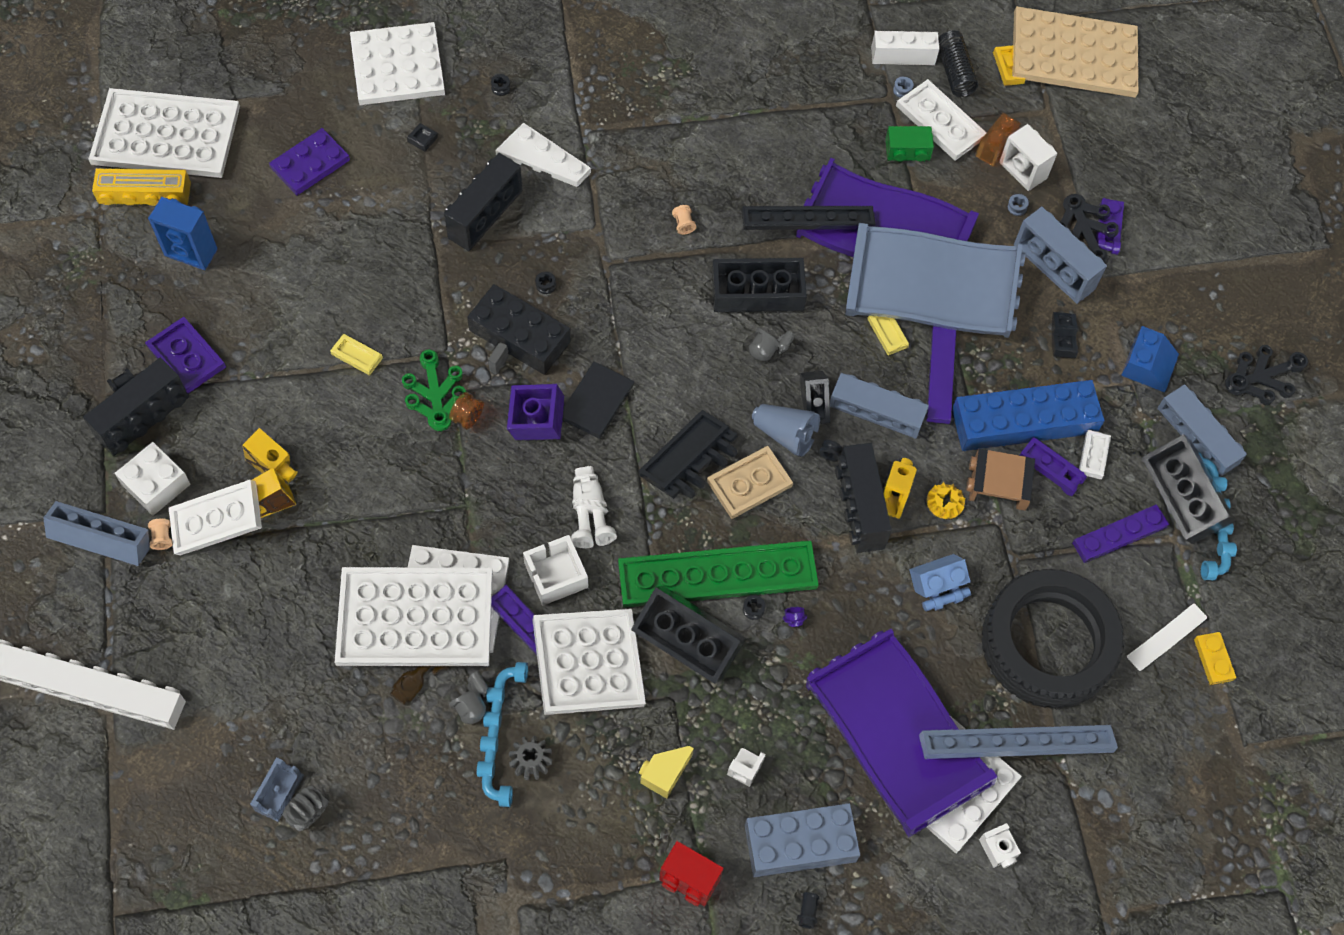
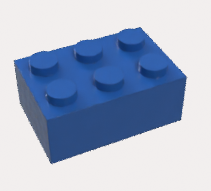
M161 197L148 219L164 256L206 270L217 251V246L204 212L196 206L184 205L176 199L170 200Z

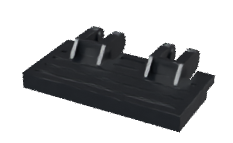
M701 410L638 470L639 475L673 499L679 493L692 499L696 493L685 482L689 481L700 489L706 483L702 477L691 471V469L700 474L712 461L720 465V467H725L728 462L717 451L720 450L734 458L738 452L730 443L738 435L730 430L728 425L706 411Z

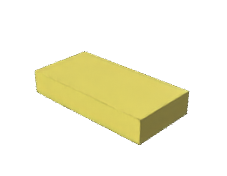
M868 316V321L887 355L909 347V343L895 318Z
M345 334L340 337L330 350L331 355L369 376L383 359L382 354Z

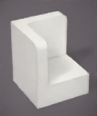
M741 748L735 760L733 759L729 766L727 775L750 787L766 754L761 752L757 756Z

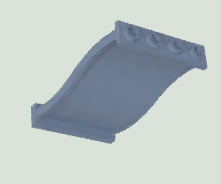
M859 223L845 316L867 315L895 318L965 332L1004 335V337L1009 338L1011 331H1015L1017 325V317H1013L1014 309H1018L1020 296H1017L1016 292L1017 288H1021L1023 274H1019L1020 266H1024L1026 253L1022 252L1023 244H1018L1017 246L982 244L905 229L869 227L868 224Z

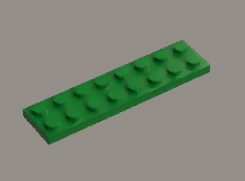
M812 541L618 558L623 608L645 606L655 587L658 586L667 587L687 601L818 589L819 586Z

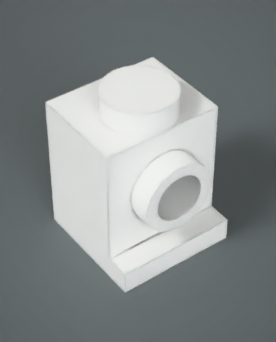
M1007 823L984 833L979 839L993 868L999 865L1007 868L1017 862L1016 858L1021 854ZM1003 842L1007 850H1002L999 847V843Z

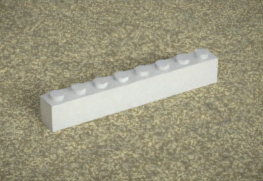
M0 640V681L158 726L175 729L186 702L179 690L166 686L165 689L158 688L155 683L148 680H141V682L133 681L132 677L123 673H118L115 676L108 674L106 669L94 666L93 669L84 667L83 663L76 660L62 661L57 655L46 653L44 656L37 654V651L30 647L22 646V649L13 647L14 645L8 641Z

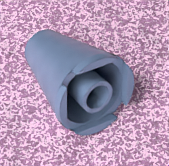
M761 404L754 409L752 414L756 427L791 453L801 457L813 445L814 439L811 436L813 431L818 433L820 426V415L813 411Z

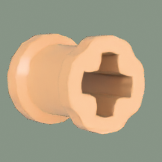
M680 205L672 211V215L678 224L676 227L677 232L682 235L692 233L696 229V223L691 218L692 210L689 205Z
M154 519L148 523L152 536V541H150L151 549L165 550L172 546V540L169 539V528L171 527L169 520Z

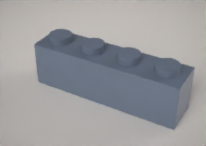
M843 373L840 374L830 399V407L915 439L918 436L929 405L924 404L919 399L905 397L897 391H889L875 383H867L859 380L854 375Z
M1185 384L1163 398L1157 409L1180 435L1185 434L1192 440L1195 448L1202 454L1203 458H1207L1215 464L1219 477L1238 466L1247 454L1241 444L1230 436L1227 429L1214 418L1212 412L1198 400L1196 394Z
M55 501L43 517L46 538L139 566L150 549L148 529Z

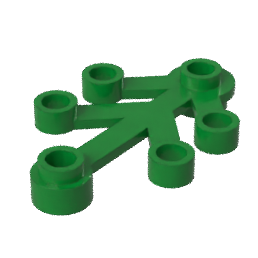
M428 349L421 353L420 363L427 371L429 389L417 382L415 376L411 373H407L402 377V384L405 389H411L431 401L433 409L420 403L419 397L416 394L407 395L405 403L408 409L415 410L427 417L428 424L433 430L444 431L451 424L450 414L460 402L466 399V390L462 386L454 387L452 398L443 408L441 400L453 385L462 379L463 373L459 366L450 367L448 370L449 376L439 387L436 367L439 365L438 354L434 350ZM428 356H432V357H433L432 359H429V360L425 359V358L428 357ZM459 372V375L453 376L452 373ZM408 379L413 380L410 384L405 383ZM457 392L463 393L461 396H456L455 394ZM416 400V403L409 404V401ZM437 417H443L441 421L435 420Z

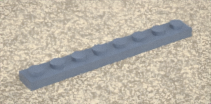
M1111 725L925 730L919 735L925 759L1114 753L1118 748Z

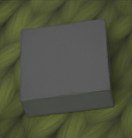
M501 342L498 343L488 358L490 372L496 375L508 358V347Z

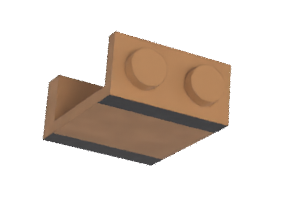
M979 448L975 457L971 456L969 470H972V478H968L966 491L970 492L969 501H974L977 494L1016 500V509L1026 511L1031 502L1035 458Z

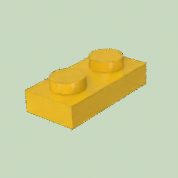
M1013 45L995 47L993 54L1004 86L1024 84L1026 78L1012 76Z
M1216 632L1196 636L1194 641L1209 684L1215 685L1234 681L1236 675L1221 633Z

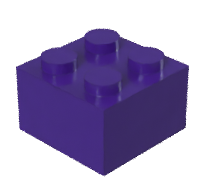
M557 384L511 386L507 430L515 440L561 438L565 396Z

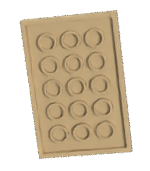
M1016 6L1014 11L1012 76L1026 78L1028 81L1136 97L1138 94V26Z

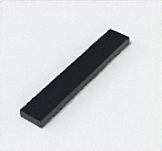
M743 206L741 209L744 230L858 229L859 223L868 224L869 227L876 226L873 206Z

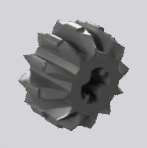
M535 735L532 737L531 742H528L526 737H522L523 745L515 742L513 746L516 751L509 752V757L513 759L509 762L510 768H516V776H520L524 772V780L526 781L529 780L530 774H534V778L538 780L539 771L547 774L548 769L546 766L552 765V759L549 757L552 754L551 748H545V740L537 744V737ZM535 755V761L532 759L526 761V756L532 757Z
M313 785L308 786L291 799L290 803L285 806L282 816L292 828L303 831L320 817L326 810L329 801L319 789H316Z

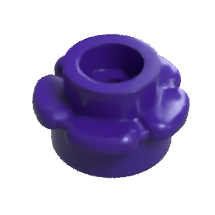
M802 607L785 609L783 620L791 627L801 626L807 619V615Z

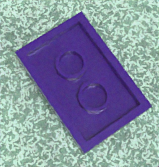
M321 128L269 162V165L297 196L350 161V158L336 141Z
M182 317L145 342L147 348L157 359L161 357L179 375L187 394L226 368L221 358L185 317Z

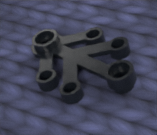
M1080 194L1067 196L1063 202L1065 213L1059 222L1068 228L1071 219L1075 216L1077 223L1071 233L1077 239L1083 233L1090 251L1095 255H1102L1100 258L1107 264L1108 254L1099 247L1092 230L1104 233L1107 237L1112 238L1118 235V225L1115 222L1104 224L1086 218L1083 212L1097 215L1099 219L1106 220L1110 217L1109 206L1105 204L1095 206L1085 203L1084 197ZM1103 210L1107 211L1105 214H1100ZM1114 228L1115 231L1109 232L1108 229Z
M1262 345L1257 351L1258 360L1253 374L1245 376L1247 367L1253 361V356L1249 352H1242L1237 358L1238 367L1236 373L1227 377L1225 387L1234 395L1247 393L1258 397L1263 405H1270L1276 398L1275 393L1272 390H1262L1251 384L1260 383L1278 390L1283 398H1290L1295 393V386L1271 377L1288 371L1294 373L1303 371L1308 364V358L1301 352H1295L1289 357L1287 362L1265 369L1268 359L1273 354V350L1268 345ZM1264 395L1269 396V397H1270V400H1269V399H1266V398L1264 397Z

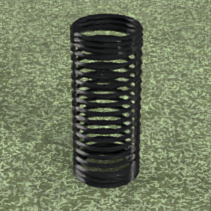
M955 30L947 31L940 35L938 40L939 53L953 95L957 97L968 96L975 92L979 85L962 33ZM960 37V39H959V38H955V39H951V40L946 41V40L949 39V38ZM959 40V41H956V42L949 43V44H947L945 47H943L946 43H948V42H950V41ZM968 81H971V82H969L968 84H965V85H962V86H957V85H959V84H964V83H967ZM974 81V83H973L972 85H970L969 87H966V88H963V89H955V87H956V88H960V87L968 86L969 84H971V83Z

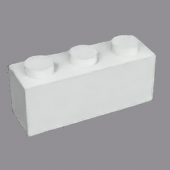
M875 31L871 46L872 64L935 65L939 52L938 32Z

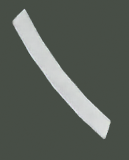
M1192 604L1159 632L1127 655V658L1139 671L1143 670L1206 620L1207 616L1196 604Z

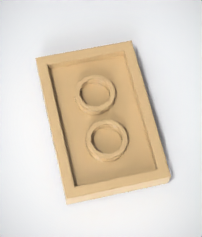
M769 446L707 477V483L731 519L793 486L792 480Z

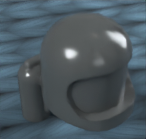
M757 328L755 331L756 336L749 345V353L758 361L770 360L776 350L778 354L785 353L795 335L787 331L777 339L766 331Z
M479 671L474 672L467 679L469 691L449 703L450 707L455 708L458 712L460 720L469 725L479 722L486 713V706L482 698L486 697L488 686Z

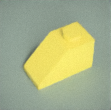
M686 746L653 755L650 761L646 760L639 771V774L642 775L640 784L668 798L690 761L694 748Z

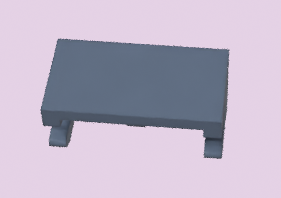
M276 757L250 805L256 812L279 822L285 806L289 804L304 774L297 767H290L282 759Z

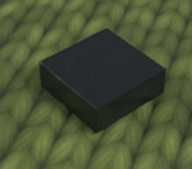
M419 123L409 134L407 141L426 152L438 138V133Z

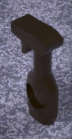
M418 666L415 670L405 672L392 686L393 690L390 695L402 705H405L407 701L411 702L422 689L424 684L423 677L431 666ZM435 666L432 671L433 676H436L442 670H448L451 666Z

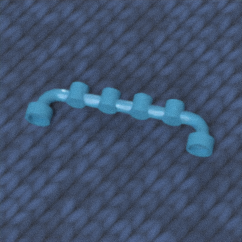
M1198 452L1220 493L1225 491L1227 479L1219 477L1215 464L1209 459L1203 458L1202 454ZM1224 499L1230 509V500ZM1233 523L1215 532L1218 535L1217 554L1221 556V564L1218 566L1215 561H1203L1201 565V577L1203 580H1216L1218 575L1228 572L1231 566V557H1235L1237 553L1236 543L1228 541V535L1233 533Z
M516 662L515 667L502 670L496 678L494 687H488L487 702L492 703L491 712L486 711L484 714L483 724L484 727H489L488 736L481 737L480 751L486 753L485 760L478 761L477 777H482V789L485 795L492 800L499 801L500 807H511L513 798L512 786L501 785L500 790H495L492 786V779L495 774V756L498 750V733L502 720V703L505 697L504 686L506 680L510 677H514L515 682L526 683L528 677V663Z

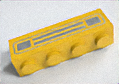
M96 169L92 192L98 204L104 205L147 204L155 206L161 197L170 200L176 199L182 204L188 205L191 181L186 170Z

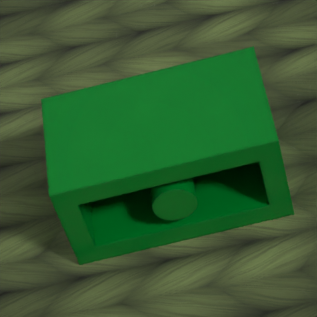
M888 126L885 138L887 161L921 162L931 159L934 149L931 126Z

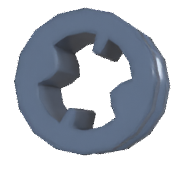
M908 77L897 78L893 88L894 94L899 98L908 94L913 89V81Z
M1022 194L1011 196L1008 203L1009 212L1016 216L1024 215L1027 212L1028 199Z

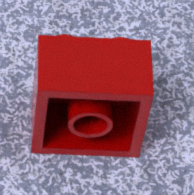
M676 841L660 869L659 880L663 882L661 885L673 893L677 890L686 895L685 900L695 906L701 904L705 907L721 879L724 868Z

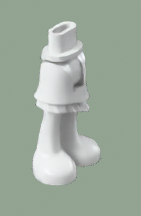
M592 466L575 469L576 477L573 479L572 504L573 509L577 511L579 530L575 531L571 536L573 545L578 548H591L594 546L589 513L593 514L596 544L599 546L607 545L617 538L615 529L607 526L604 515L609 511L606 508L607 504L603 497L598 476L594 474V467Z

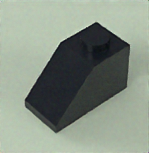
M823 371L800 373L801 398L804 410L819 414L820 424L830 423L828 377Z

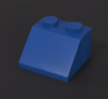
M1142 326L1134 339L1121 376L1165 392L1179 353L1164 334Z

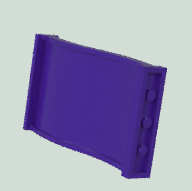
M830 158L827 165L822 166L819 174L821 179L819 182L815 181L811 190L813 195L811 199L807 198L804 206H873L875 227L918 231L962 241L969 240L979 213L972 210L970 213H967L952 204L920 192L864 178L835 164V159ZM858 229L797 230L796 237L801 238V236H804L831 250L854 257Z
M892 629L886 632H877L871 637L869 642L855 645L850 650V653L843 657L842 655L836 656L829 662L828 666L822 669L818 667L808 674L807 689L813 692L834 721L878 793L902 824L903 830L908 837H911L995 785L998 776L992 768L989 769L980 757L924 758L919 737L922 731L959 729L917 664L895 638Z

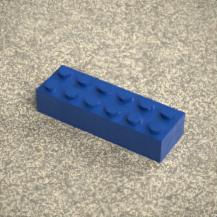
M1093 380L962 396L956 398L952 408L962 451L1029 443L1033 437L1039 441L1082 436L1086 435L1087 430L1098 432L1104 423Z

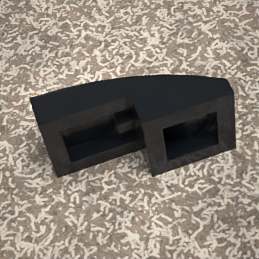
M1053 312V356L1077 357L1076 334L1078 326L1076 314Z

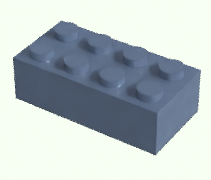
M1040 207L1023 220L1014 246L1023 244L1022 252L1026 253L1025 256L1076 304L1092 293L1107 267L1103 260L1090 251L1085 243L1079 241L1067 227H1064L1055 219L1052 213L1046 211L1043 207Z
M850 803L746 819L745 832L753 878L855 863L860 857Z

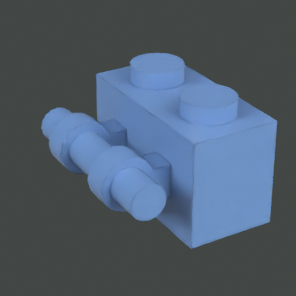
M955 554L909 569L915 592L925 598H930V600L922 602L925 611L931 609L936 611L942 609L943 605L951 602L959 603L963 601V598L971 596L968 587L959 589V586L970 583L965 559ZM947 590H949L950 592L945 595L939 596V593Z

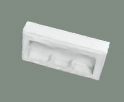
M1087 430L1079 467L1086 476L1102 480L1111 435Z

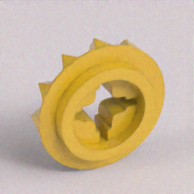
M943 482L940 485H934L929 491L927 505L935 516L942 519H952L963 511L965 498L962 495V490H958L954 484L948 485ZM949 494L951 502H948L947 505H945V507H942V498H945V496Z

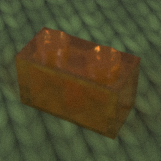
M1002 113L980 140L975 156L994 167L1002 156L1008 136L1019 130L1021 123Z

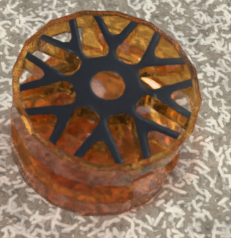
M464 392L454 403L449 419L454 423L462 424V427L468 430L479 419L484 408V402L473 398V395Z

